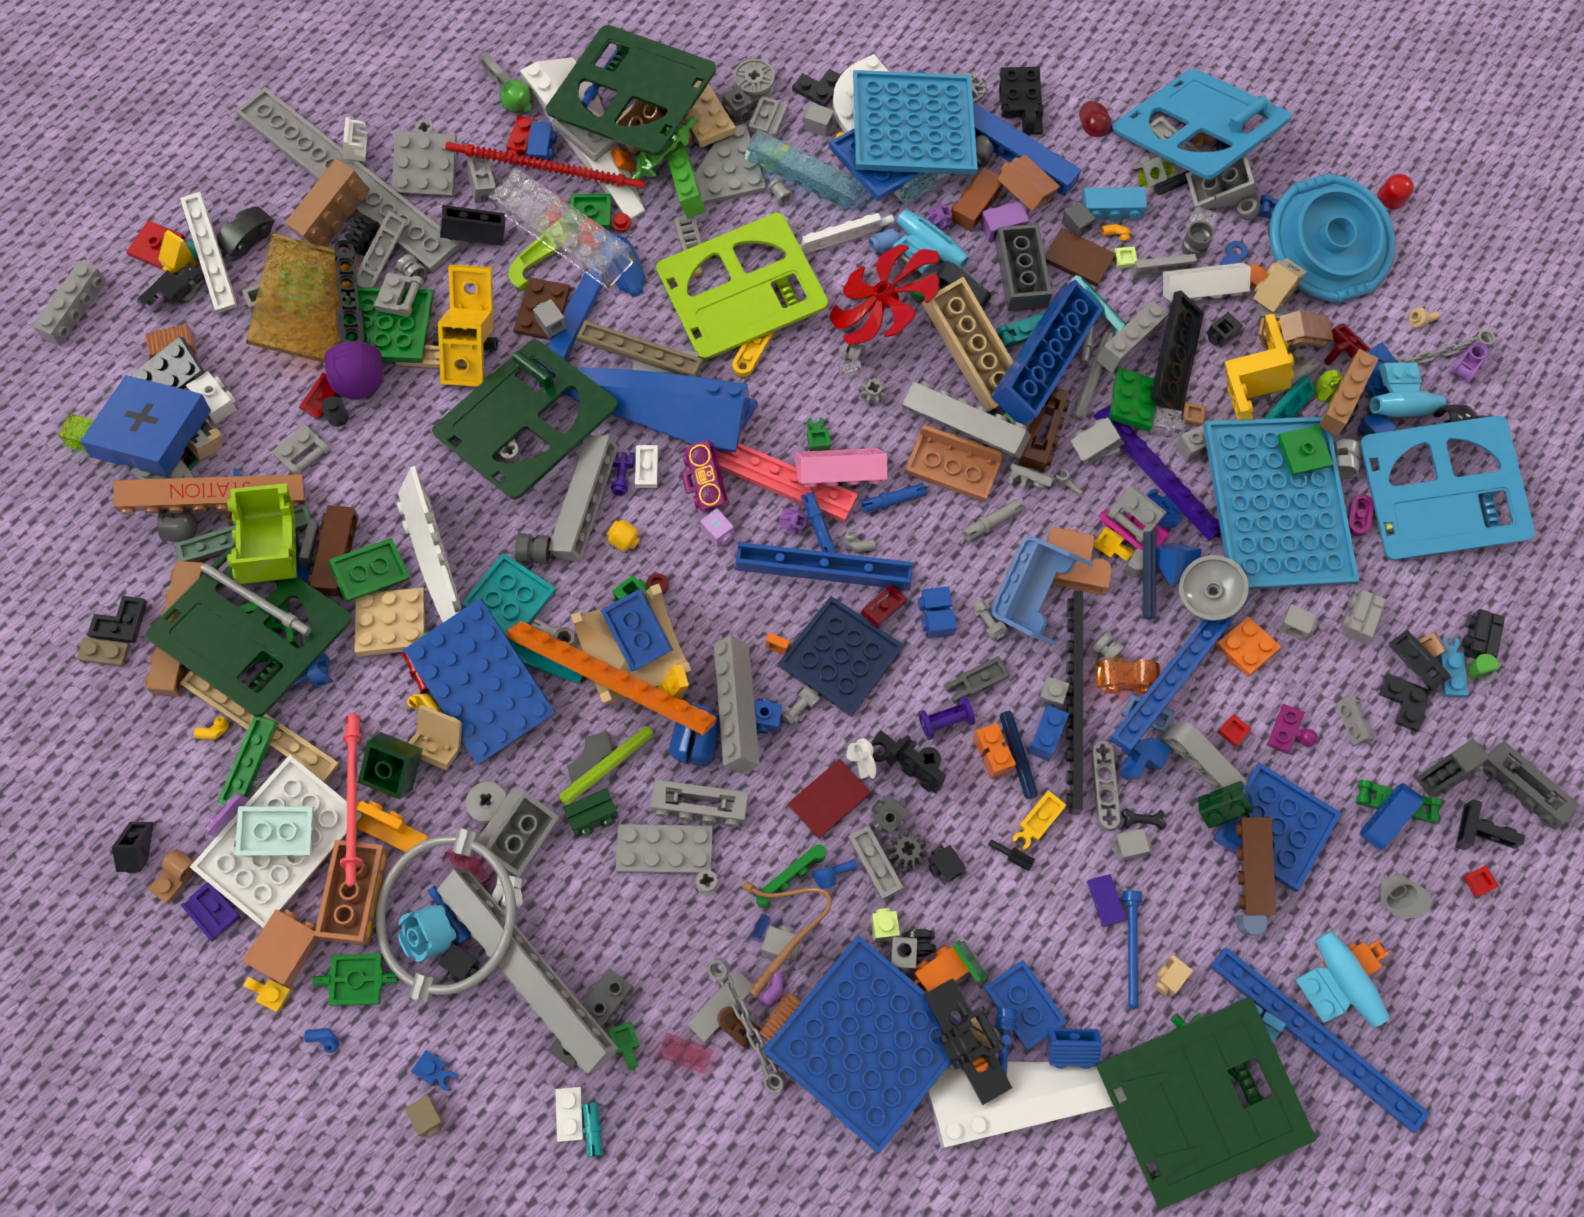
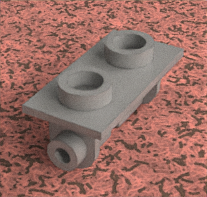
M1350 695L1337 702L1336 706L1352 744L1356 745L1362 741L1368 742L1372 740L1373 731H1371L1367 720L1362 719L1365 715L1361 708L1360 700Z

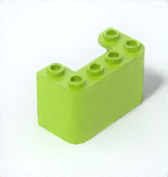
M287 483L231 489V498H227L228 511L232 512L233 524L236 525V529L232 530L233 542L236 543V548H232L231 554H227L229 568H232L233 579L238 580L239 584L297 578L295 511Z

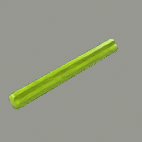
M644 726L558 795L561 802L565 805L570 804L654 736L653 731L648 726Z

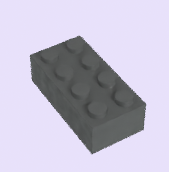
M1039 224L998 227L995 244L1007 311L1048 308L1052 297V290Z

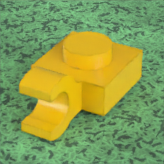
M1107 526L1093 544L1094 547L1109 557L1116 553L1126 561L1135 552L1132 548L1121 544L1125 538Z
M248 977L243 985L259 994L255 1000L256 1002L279 1013L292 991L271 979H268L264 985Z

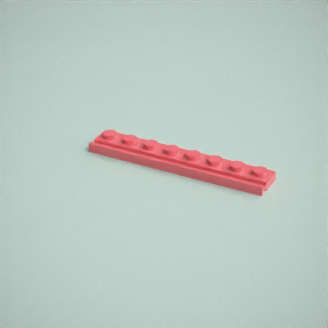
M738 443L736 452L729 451L728 454L716 450L721 470L801 505H804L801 496H806V493L814 491L820 509H823L824 514L845 523L858 498L857 493L839 485L826 486L825 483H817L815 487H805L804 484L797 480L796 468L743 444Z

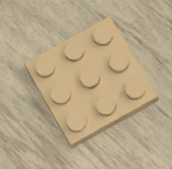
M424 587L376 592L356 599L354 652L357 657L404 652L403 649L417 641L425 633Z

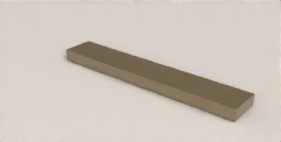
M584 320L576 337L578 342L678 375L697 377L703 364V359L586 320Z

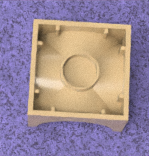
M659 584L651 586L644 593L673 651L631 672L600 610L586 613L578 612L571 615L582 650L589 655L605 661L619 670L626 671L628 674L644 680L656 688L659 687L674 665L683 664L686 677L690 675L691 668L675 636ZM594 681L603 707L627 699V697Z

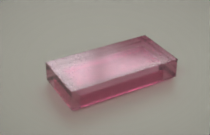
M666 1033L658 1057L705 1074L713 1049Z

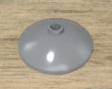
M1208 555L1194 560L1183 571L1179 582V595L1185 608L1194 616L1208 621L1225 620L1235 615L1245 604L1249 591L1248 579L1243 569L1235 561L1219 555ZM1215 589L1218 593L1211 595L1209 591Z

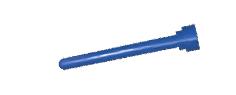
M1127 890L1123 891V902L1128 907V1005L1131 1009H1136L1138 1007L1137 907H1140L1142 902V892Z

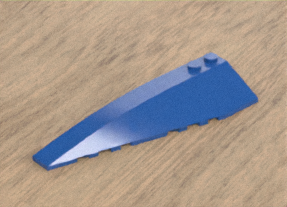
M575 367L617 399L618 409L612 414L613 416L637 425L648 426L650 430L655 432L661 431L669 434V437L676 440L678 438L682 439L689 445L708 440L713 443L716 450L736 452L747 411V404L750 399L748 384L652 371ZM569 389L562 395L572 397L574 401L580 402L579 393L576 389Z

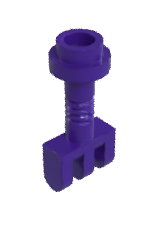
M618 452L616 453L612 467H618L616 481L611 484L612 493L616 496H624L628 491V484L625 482L626 469L634 468L635 453H630L629 460H626V452H622L621 459H618Z

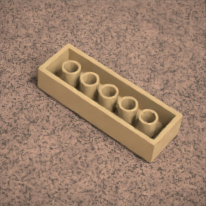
M962 277L939 290L930 302L926 303L924 300L922 305L982 407L990 411L999 406L991 398V395L1013 360L965 278Z

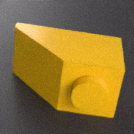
M167 230L158 260L163 266L162 271L164 273L169 270L175 276L176 274L174 273L185 267L188 263L195 266L197 262L185 241Z

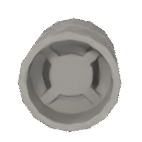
M1351 439L1335 441L1333 444L1340 478L1350 479L1357 477L1360 469L1359 459L1361 458L1360 443Z

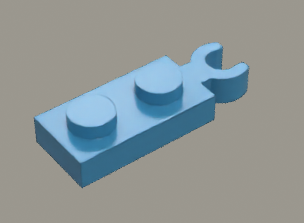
M1443 637L1441 640L1448 651L1438 656L1439 663L1451 675L1448 681L1441 682L1443 697L1466 698L1469 694L1464 653L1457 652L1460 641L1458 638H1454L1452 640L1453 646H1450L1447 643V638Z

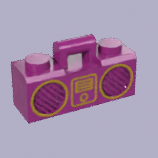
M706 440L685 447L683 461L690 470L681 472L686 494L694 492L696 496H693L696 508L706 513L716 508L720 509L730 506L713 443ZM691 475H693V477H694V481H695V485H696V486H694V487H693Z

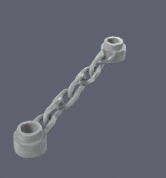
M1482 330L1475 338L1468 339L1462 344L1446 345L1434 352H1421L1409 359L1394 358L1397 363H1401V361H1404L1403 363H1426L1441 355L1451 356L1457 354L1460 350L1469 348L1472 345V341L1483 343L1489 348L1495 341V335L1489 330ZM1453 347V352L1446 353L1447 348ZM1429 354L1427 356L1429 359L1421 360L1422 355Z
M716 958L708 965V973L713 979L719 980L722 988L728 992L732 1000V1008L737 1018L742 1021L746 1029L747 1038L762 1061L761 1066L766 1074L764 1079L765 1088L771 1093H778L785 1086L786 1078L782 1072L778 1071L775 1063L766 1054L761 1052L764 1049V1041L759 1031L753 1027L744 1001L738 997L734 989V981L729 973V963L724 958ZM717 964L723 966V971L718 969ZM727 975L730 983L728 982L725 985L723 978ZM739 1004H741L744 1012L741 1013V1015L739 1014L738 1009L736 1007ZM754 1034H756L759 1040L756 1046L751 1038ZM769 1064H771L773 1068V1071H771L770 1073L766 1068V1066H768ZM773 1077H777L780 1083H776Z

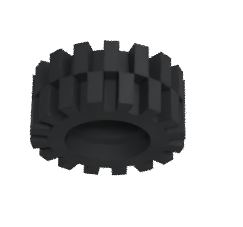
M360 214L358 218H354V222H350L349 225L351 227L347 228L348 234H345L344 238L353 244L355 252L365 256L381 225L372 218Z

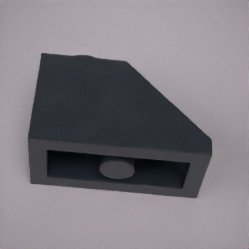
M129 822L112 846L116 872L136 873L142 871L149 859L153 822Z

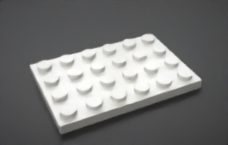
M291 755L283 761L244 806L314 807L312 856H236L237 813L190 866L191 869L262 928L265 927L276 909L281 911L331 854L335 840H343L346 836L347 801ZM358 810L356 824L363 817V814Z

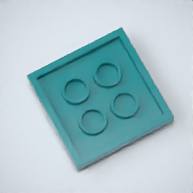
M502 553L461 604L466 608L481 598L503 632L507 634L508 629L520 621L531 624L557 590L554 586Z

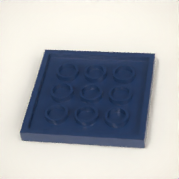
M830 596L779 661L778 667L804 685H808L816 690L821 697L852 717L902 651L904 645Z

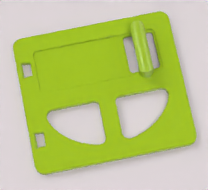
M778 212L660 260L656 265L657 273L695 352H698V357L703 360L711 359L824 311L828 307V299L784 215ZM743 244H765L778 248L786 254V257L751 273H745L733 249ZM714 255L719 256L731 280L696 296L688 295L689 282L695 271ZM788 276H796L807 297L806 300L798 301L789 284ZM675 280L677 287L671 289L668 282ZM776 282L787 308L781 306L771 286L772 283ZM699 329L702 337L695 339L692 331Z

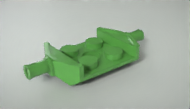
M692 115L685 124L682 122L660 155L653 156L641 151V154L637 156L638 171L630 178L640 180L643 176L655 177L657 174L653 167L658 166L663 161L664 156L677 147L679 141L685 146L688 144L689 131L698 122L696 117ZM666 127L667 130L663 133L665 136L670 131L668 127Z

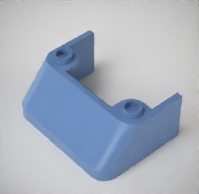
M1027 536L1021 542L993 603L992 615L996 619L1034 638L1055 646L1057 641L1043 635L1047 620L1043 614L1039 613L1042 603L1057 572L1061 574L1069 573L1076 561L1091 567L1093 562L1034 536Z

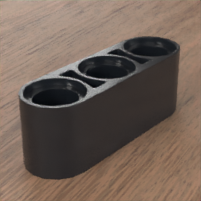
M945 261L936 273L939 277V288L941 289L964 277L983 310L992 298L987 289L950 261Z

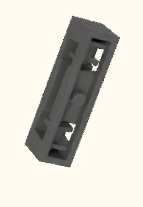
M1505 741L1496 745L1489 752V758L1482 763L1484 765L1483 772L1486 776L1499 782L1506 793L1514 795L1519 799L1521 805L1525 809L1533 811L1547 827L1556 829L1564 825L1580 806L1579 803ZM1508 755H1510L1521 765L1519 766L1517 763H1515ZM1553 791L1558 797H1560L1564 801V803L1560 801L1551 792Z

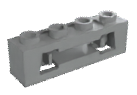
M655 780L651 810L656 816L662 818H669V815H675L684 821H692L693 818L702 819V822L706 824H716V821L725 822V825L729 827H739V824L745 825L749 794L743 791ZM678 794L683 795L682 798L716 803H720V800H722V811H719L717 807L688 803H680L678 805Z

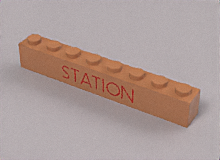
M302 474L113 480L114 508L123 515H133L135 511L157 514L159 510L181 513L184 509H193V512H205L211 508H216L217 511H228L227 498H231V489L287 483L293 505L297 507L305 504L304 481Z

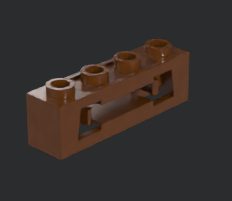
M1055 387L1045 403L1047 407H1043L1038 416L1033 419L1029 431L1031 437L1022 453L1019 465L1040 472H1044L1045 467L1051 465L1054 454L1050 453L1051 448H1056L1059 436L1056 435L1057 429L1061 430L1065 418L1061 416L1063 412L1067 413L1071 401L1067 399L1069 391ZM1054 409H1056L1043 446V443L1036 441L1044 414L1052 416Z

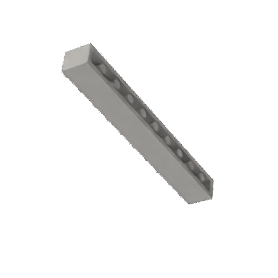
M468 868L454 869L437 889V892L442 896L443 902L455 912L457 919L469 929L471 936L483 946L487 956L491 958L500 942L506 913ZM515 925L510 944L498 964L501 973L515 985L516 991L529 1002L532 1011L543 1019L547 1029L554 1033L561 1041L562 1047L575 1058L581 1070L587 1074L601 1070L619 1048Z

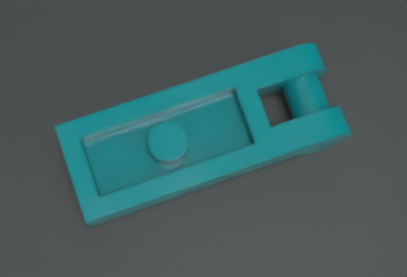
M1045 312L1009 325L1003 324L999 326L996 332L999 337H1002V343L1005 348L1026 342Z

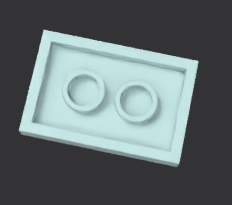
M238 806L235 855L312 856L314 807Z

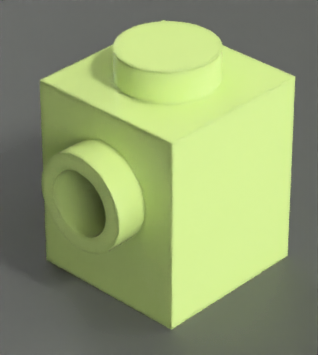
M890 908L876 910V913L872 914L871 925L874 943L892 941L893 937L900 936L897 911L890 912Z

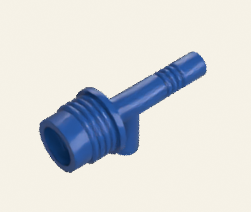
M436 885L428 889L427 891L431 898L434 899L433 901L436 905H441L445 909L450 926L456 933L455 945L459 946L472 937L471 932L465 924L457 920L450 907L443 902L442 896L437 892Z
M997 1007L996 1023L993 1025V1028H1000V1042L1006 1046V1048L999 1051L998 1060L1007 1076L1009 1044L1011 1043L1010 1030H1018L1016 1023L1018 1019L1016 1017L1017 1010Z

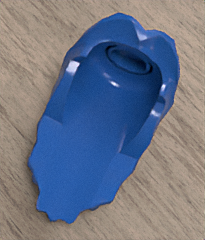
M614 236L606 240L599 249L601 263L620 291L629 293L631 296H639L643 293L642 287L646 276L635 247L623 236Z

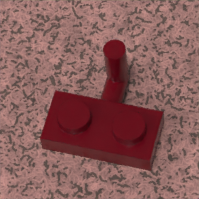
M1342 323L1332 329L1334 342L1338 345L1324 359V363L1330 366L1344 350L1353 358L1358 349L1368 352L1370 348L1350 328Z

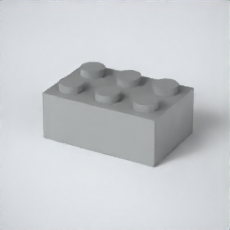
M512 788L480 835L478 842L486 846L499 858L507 873L520 877L559 816L525 791Z

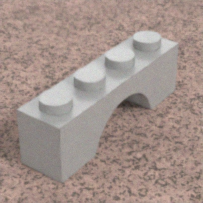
M1152 301L1104 345L1096 361L1113 373L1125 362L1127 357L1143 339H1149L1162 326L1169 313Z

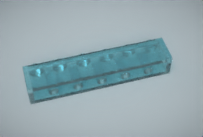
M757 129L747 145L745 159L749 160V162L767 169L770 173H775L788 182H793L825 200L832 201L843 209L852 211L863 192L864 186L856 177Z

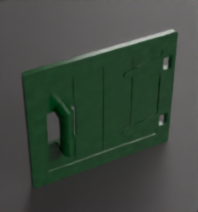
M1251 997L1237 1001L1096 1064L1098 1073L1159 1209L1168 1207L1316 1141V1136ZM1255 1057L1273 1094L1266 1098L1260 1094L1246 1061ZM1230 1068L1233 1069L1249 1104L1244 1108L1227 1073V1070ZM1119 1087L1122 1088L1127 1099L1120 1104L1113 1090ZM1155 1162L1160 1175L1152 1179L1146 1164Z

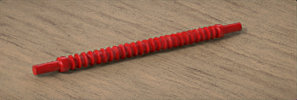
M446 142L445 145L446 150L465 153L468 157H473L474 155L475 158L480 156L481 159H484L486 157L488 161L490 159L493 162L498 160L499 163L501 161L504 164L509 162L510 165L515 163V166L520 164L521 167L526 165V168L531 166L533 170L535 168L538 171L543 169L544 172L549 170V173L552 171L555 174L560 172V175L565 173L566 176L571 174L572 177L576 175L578 179L583 177L584 180L588 178L589 181L594 179L595 182L600 180V183L603 181L606 184L611 182V185L615 183L618 187H624L625 185L640 189L645 188V181L627 178L624 174H618L617 176L615 173L611 175L609 171L604 173L603 170L599 172L598 169L595 171L592 168L587 170V167L584 169L581 166L576 168V165L571 167L570 164H567L566 166L565 163L559 164L558 161L554 163L553 160L548 162L547 159L542 161V158L537 160L536 157H533L531 159V156L526 158L525 155H522L520 157L518 153L516 155L513 152L508 154L507 151L505 153L502 150L497 152L496 149L491 151V148L486 150L485 147L480 149V146L475 147L473 144L461 145Z

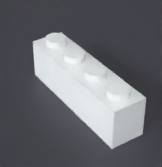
M1245 263L1165 271L1163 272V296L1170 300V302H1172L1174 292L1180 290L1191 300H1202L1205 296L1221 298L1223 294L1240 296L1243 292L1250 291L1251 267Z

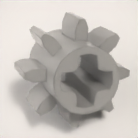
M869 379L867 385H861L862 392L860 398L866 399L867 405L871 403L878 406L879 400L885 401L886 386H882L879 379Z

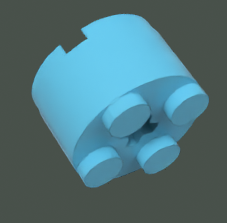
M431 905L404 914L399 920L398 926L402 925V932L398 933L400 945L409 958H416V962L446 952L450 948L451 942L456 939L455 930L450 926L445 909L441 905Z

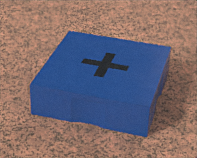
M125 375L80 442L91 458L118 465L133 466L141 471L168 478L184 454L187 444L197 434L211 409L204 396L200 393Z

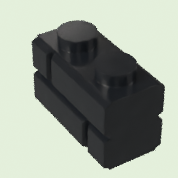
M1478 609L1473 615H1469L1465 627L1468 628V633L1464 636L1461 644L1464 648V656L1476 659L1482 654H1490L1497 658L1505 621L1504 616L1492 614L1482 609Z

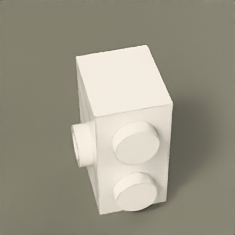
M208 371L186 385L189 391L200 393L204 396L211 409L208 416L215 424L237 410L233 404L236 402L235 398L229 391L224 392L222 388L225 386L217 376L213 378Z

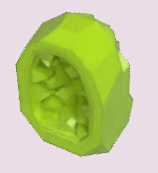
M1329 370L1323 373L1316 381V396L1322 403H1330L1342 379L1340 370Z

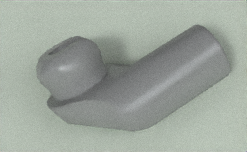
M848 531L845 533L844 543L854 552L860 553L875 550L874 539L861 541L857 538L855 532Z

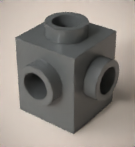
M740 86L723 93L722 106L734 123L745 120L751 115L752 99L748 94L744 93Z
M889 794L883 801L878 800L871 809L873 812L871 817L875 820L873 825L884 833L887 830L891 834L894 830H900L905 823V816L909 813L903 805ZM891 813L890 817L886 818V815Z

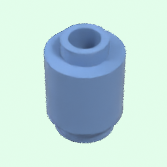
M891 228L873 235L869 239V244L874 254H883L892 249L893 244L901 238L898 231H894Z

